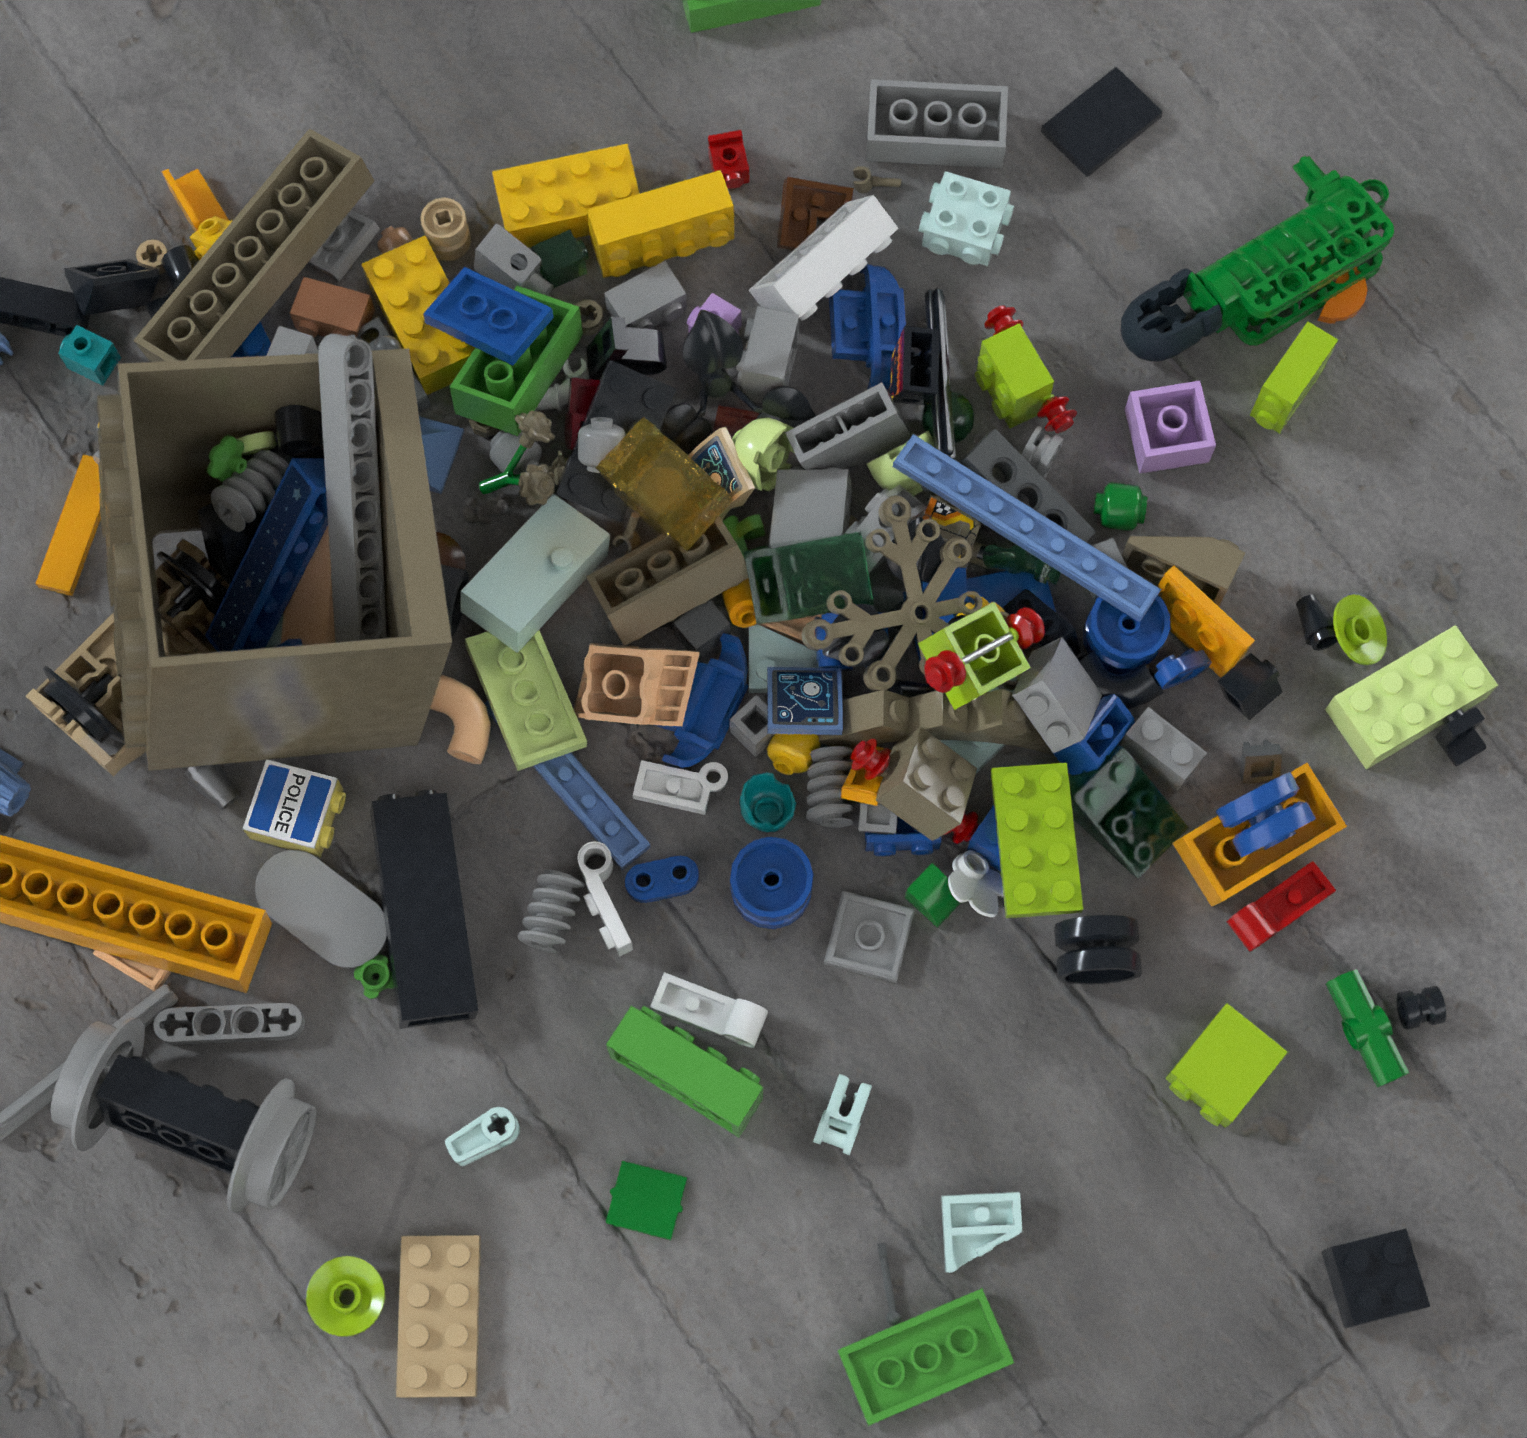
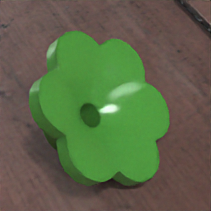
M226 435L221 440L220 445L212 448L209 454L211 462L207 469L209 476L223 482L233 472L238 474L244 472L247 461L241 456L244 451V443L241 440L235 439L231 435Z

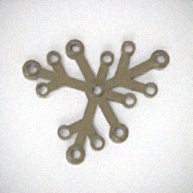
M891 496L884 500L878 511L882 523L892 527L895 544L890 541L888 532L883 529L873 530L867 535L865 540L866 546L871 552L881 553L901 567L908 598L903 603L901 610L871 616L853 604L851 596L847 592L836 591L828 597L827 607L833 614H841L849 620L830 624L826 620L815 619L807 623L802 630L803 643L806 647L815 651L828 647L833 642V639L853 635L849 643L841 647L838 656L843 665L854 666L862 661L864 656L863 648L875 630L903 625L882 660L871 663L864 671V682L872 691L887 690L893 686L896 680L895 667L915 635L917 642L920 643L930 637L932 632L935 634L950 625L939 617L957 613L970 615L982 607V598L974 591L963 593L959 598L936 602L956 568L964 566L971 559L972 548L968 541L961 537L951 538L942 544L939 553L942 562L924 592H922L916 563L928 543L938 538L940 526L933 519L923 520L916 526L915 536L911 541L907 521L911 515V507L909 502L901 496ZM893 504L901 506V516H895L892 513ZM923 525H929L932 528V537H926L923 534ZM875 534L883 538L882 547H877L873 544L872 538ZM955 545L962 548V558H957L953 554V547ZM836 596L844 599L845 607L843 609L835 607L834 598ZM967 596L971 597L975 602L973 609H968L965 606L964 601ZM916 607H922L925 610L926 615L923 620L916 617ZM1000 612L1004 620L1009 615L1006 612ZM816 627L824 629L826 633L824 640L821 641L815 637L814 631ZM919 647L921 655L919 668L925 675L924 667L927 660ZM847 648H852L856 651L857 657L855 661H849L846 658L845 652ZM879 668L887 672V680L885 682L879 681L876 676ZM1022 673L1017 675L1015 681L1008 680L997 687L1007 691L1014 690Z

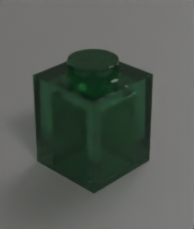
M570 230L532 246L533 252L542 260L540 273L542 277L553 284L552 289L587 274L585 260L589 259L588 251L581 239L576 241Z

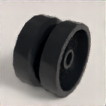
M1092 915L1067 919L1055 924V946L1066 952L1058 957L1056 961L1059 981L1069 984L1095 985L1118 983L1141 976V955L1130 949L1139 941L1138 921L1135 918L1120 915Z

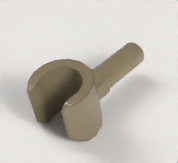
M859 166L853 170L855 178L865 179L864 181H853L854 188L859 193H867L872 187L878 186L901 187V179L871 176L870 170L865 166Z
M637 512L631 513L624 532L613 539V544L616 547L622 544L624 540L627 542L628 550L626 554L640 546V537L635 532L640 517Z

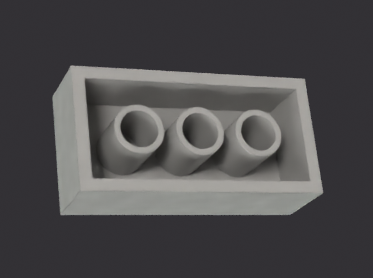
M871 79L866 161L1002 168L1006 150L1008 86Z

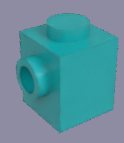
M76 325L71 334L64 337L58 353L67 369L102 386L121 359L113 342Z

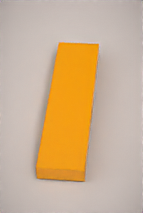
M82 455L35 583L39 588L69 596L74 594L101 520L99 468L92 456Z

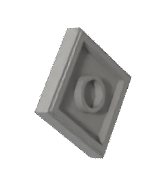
M842 891L824 965L897 983L915 909Z

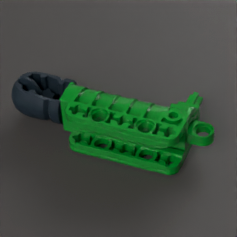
M1303 156L1293 166V170L1308 187L1305 201L1309 206L1194 274L1188 268L1182 269L1172 275L1169 281H1162L1136 297L1128 305L1121 318V335L1126 347L1140 359L1150 362L1164 361L1196 344L1202 336L1207 337L1214 332L1218 334L1228 327L1234 331L1243 343L1257 346L1324 307L1326 301L1365 278L1367 281L1378 273L1383 261L1381 251L1390 244L1394 234V225L1383 212L1389 197L1388 187L1377 179H1368L1359 184L1349 176L1340 177L1336 170L1325 175L1310 156ZM1367 191H1374L1379 194L1381 201L1376 203ZM1372 227L1376 231L1383 229V236L1381 237L1380 235L1376 234L1371 237L1370 232L1372 230ZM1370 258L1373 259L1371 266L1368 263L1360 265ZM1360 265L1359 267H1357V270L1361 273L1356 275L1353 268ZM1348 272L1349 279L1346 282L1336 283L1333 281ZM1322 288L1318 291L1315 300L1312 297H1307L1308 295ZM1182 296L1185 297L1194 312H1197L1195 318L1183 324L1181 322L1186 318V314L1178 304L1170 306ZM1288 307L1292 311V314L1288 317L1277 316V314ZM1264 319H1267L1268 322L1261 326L1259 334L1255 331H1247L1249 323L1252 326H1257Z

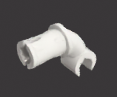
M582 358L581 368L574 373L571 371L568 359L563 365L566 380L561 385L556 383L554 387H549L535 411L546 409L562 411V407L568 404L570 378L589 379L588 368Z

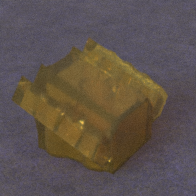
M644 417L595 467L611 484L618 497L635 512L639 513L640 517L660 535L667 536L686 551L692 547L733 501V498L723 487L714 482L695 461Z

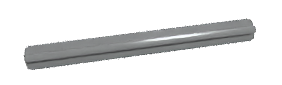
M164 984L112 1024V1026L118 1028L125 1020L137 1018L143 1022L145 1028L155 1020L161 1011L170 1008L178 1001L177 995L167 984ZM64 1063L0 1113V1141L52 1101L54 1089Z

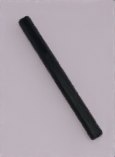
M936 288L935 290L929 289L925 293L927 328L940 330L938 394L931 400L934 447L954 459L956 453L945 296L940 288Z

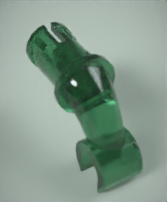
M988 545L984 550L989 553H995L994 556L983 554V563L987 568L1006 569L1011 574L1029 573L1034 575L1033 579L1046 584L1048 581L1055 586L1057 585L1061 572L1037 557L1026 553L1024 549L1017 545L1010 548Z

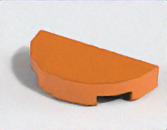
M1357 266L1353 268L1356 275L1361 273L1357 270ZM1348 272L1338 277L1336 283L1346 282L1349 279ZM1365 278L1326 301L1317 321L1334 324L1336 321H1344L1350 317H1355L1366 300L1368 289Z

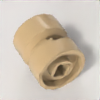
M438 198L429 202L423 208L420 216L423 233L437 259L444 261L457 260L464 256L471 244L465 211L461 204L453 199Z

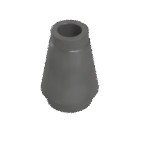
M220 764L189 767L185 772V775L189 778L188 784L215 805H218L221 810L229 807L239 797Z

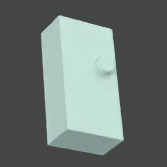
M553 494L547 500V503L542 505L461 590V612L518 653L586 580V576L590 575L608 556L610 534Z

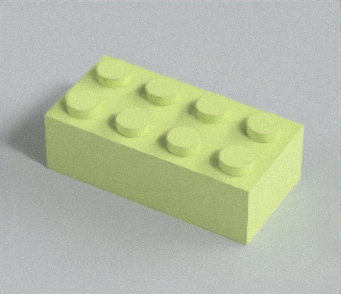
M1455 625L1337 694L1328 704L1325 711L1367 770L1443 725V720L1453 712L1461 708L1465 712L1485 700L1498 684Z

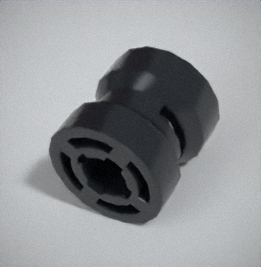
M1426 987L1421 993H1414L1411 990L1397 993V1011L1404 1029L1418 1028L1421 1023L1426 1021L1431 1025L1445 1023L1446 1007L1439 987Z

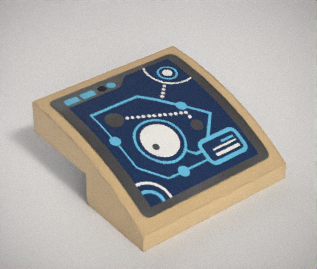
M726 427L719 428L702 441L678 468L680 475L687 483V490L699 514L714 507L721 520H723L730 509L743 506L755 489L746 468L738 457L735 445Z

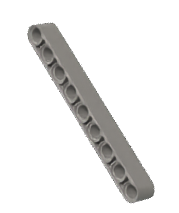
M329 334L324 337L319 345L318 362L335 643L387 638L372 352L370 346L364 340L340 334Z

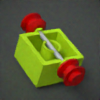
M1005 305L994 308L988 313V319L984 323L986 329H994L995 333L992 337L983 340L981 343L977 370L975 372V378L979 387L983 391L987 390L993 399L992 407L996 416L1000 420L1004 419L1010 429L1037 416L1040 419H1048L1049 422L1045 426L1047 432L1055 431V433H1061L1066 431L1074 424L1073 419L1077 415L1076 410H1067L1065 407L1069 402V398L1067 396H1054V394H1051L1054 380L1023 330V321L1013 320L1012 317L1016 313V309L1014 307H1006Z
M992 602L918 643L927 660L924 667L926 681L938 692L946 694L954 710L1031 668L1021 649H1027L1032 643H1037L1043 639L1045 629L1042 618L1033 609L1025 607L1018 610L1016 614L1008 615L1004 620L995 602Z

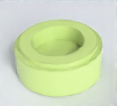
M273 431L260 432L238 438V440L244 443L242 455L256 454L261 450H271L277 445Z

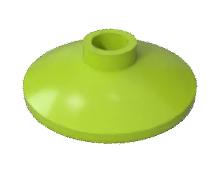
M1353 594L1342 598L1337 603L1333 616L1334 630L1341 648L1350 659L1358 664L1372 665L1382 659L1387 648L1386 627L1379 611L1363 596Z
M352 1256L337 1257L320 1266L311 1277L306 1292L307 1309L314 1323L323 1331L340 1337L354 1336L370 1328L379 1318L385 1303V1287L378 1271L367 1261ZM347 1290H352L355 1294L354 1301L349 1305H344L341 1301L342 1294Z

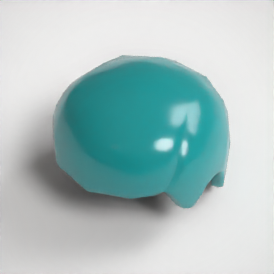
M767 772L753 775L744 783L739 806L743 819L751 827L764 833H774L783 830L792 821L796 802L790 785L779 782L775 779L773 773Z

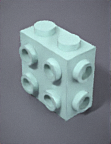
M945 171L941 183L935 182L929 198V202L933 203L931 212L924 211L918 232L924 233L922 247L928 248L935 254H949L959 257L968 264L988 266L991 255H998L1002 246L1004 235L999 234L1002 224L1008 226L1014 209V206L1009 204L1011 191Z

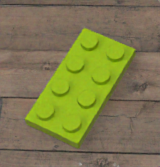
M1067 763L992 768L991 780L1006 918L1082 913L1083 901Z

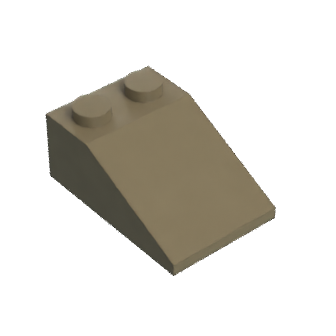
M1130 536L1122 557L1129 570L1155 586H1158L1164 574L1172 566H1175L1216 605L1220 606L1246 552L1239 550V547L1229 540H1218L1213 537Z

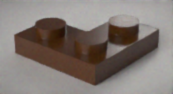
M793 177L785 178L777 248L794 250L816 230L817 220H828L846 202L852 201L854 188Z

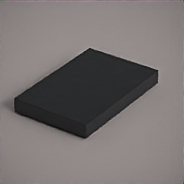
M1115 67L1043 124L1041 133L1088 177L1162 117L1163 111L1123 72Z

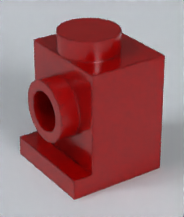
M737 130L709 135L708 154L712 172L721 170L728 189L738 188L743 184L750 183L749 165L742 131Z

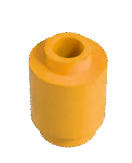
M750 578L722 592L729 619L733 625L741 628L751 627L759 623L764 617L765 608L757 585Z

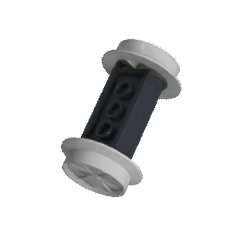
M129 1018L120 1024L118 1028L102 1021H96L82 1033L62 1067L51 1102L52 1121L71 1130L72 1145L75 1149L79 1151L90 1149L103 1137L109 1127H112L231 1175L227 1193V1208L232 1213H239L250 1202L269 1210H273L278 1206L299 1172L310 1145L316 1123V1107L295 1099V1084L293 1080L288 1078L282 1079L271 1090L259 1108L256 1104L246 1099L235 1101L225 1097L224 1093L214 1086L204 1084L200 1087L190 1083L184 1075L176 1071L168 1070L165 1073L153 1068L150 1062L141 1058L145 1029L140 1019Z

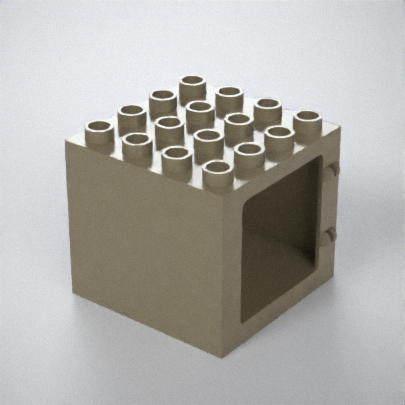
M409 349L371 350L387 638L165 657L161 616L157 611L159 608V598L152 544L154 538L162 533L201 531L197 510L211 503L212 491L216 487L222 486L223 483L217 478L209 476L207 471L211 462L209 459L210 451L214 446L220 445L223 437L231 435L238 439L266 431H273L274 435H277L274 414L276 410L284 406L302 405L321 412L318 353L118 364V394L97 395L100 457L98 468L101 492L99 493L102 534L103 538H106L108 562H106L109 601L110 607L113 606L116 668L118 677L123 676L121 677L123 700L121 702L124 743L125 748L146 746L148 771L418 745L452 644ZM253 454L241 455L246 461L253 459Z

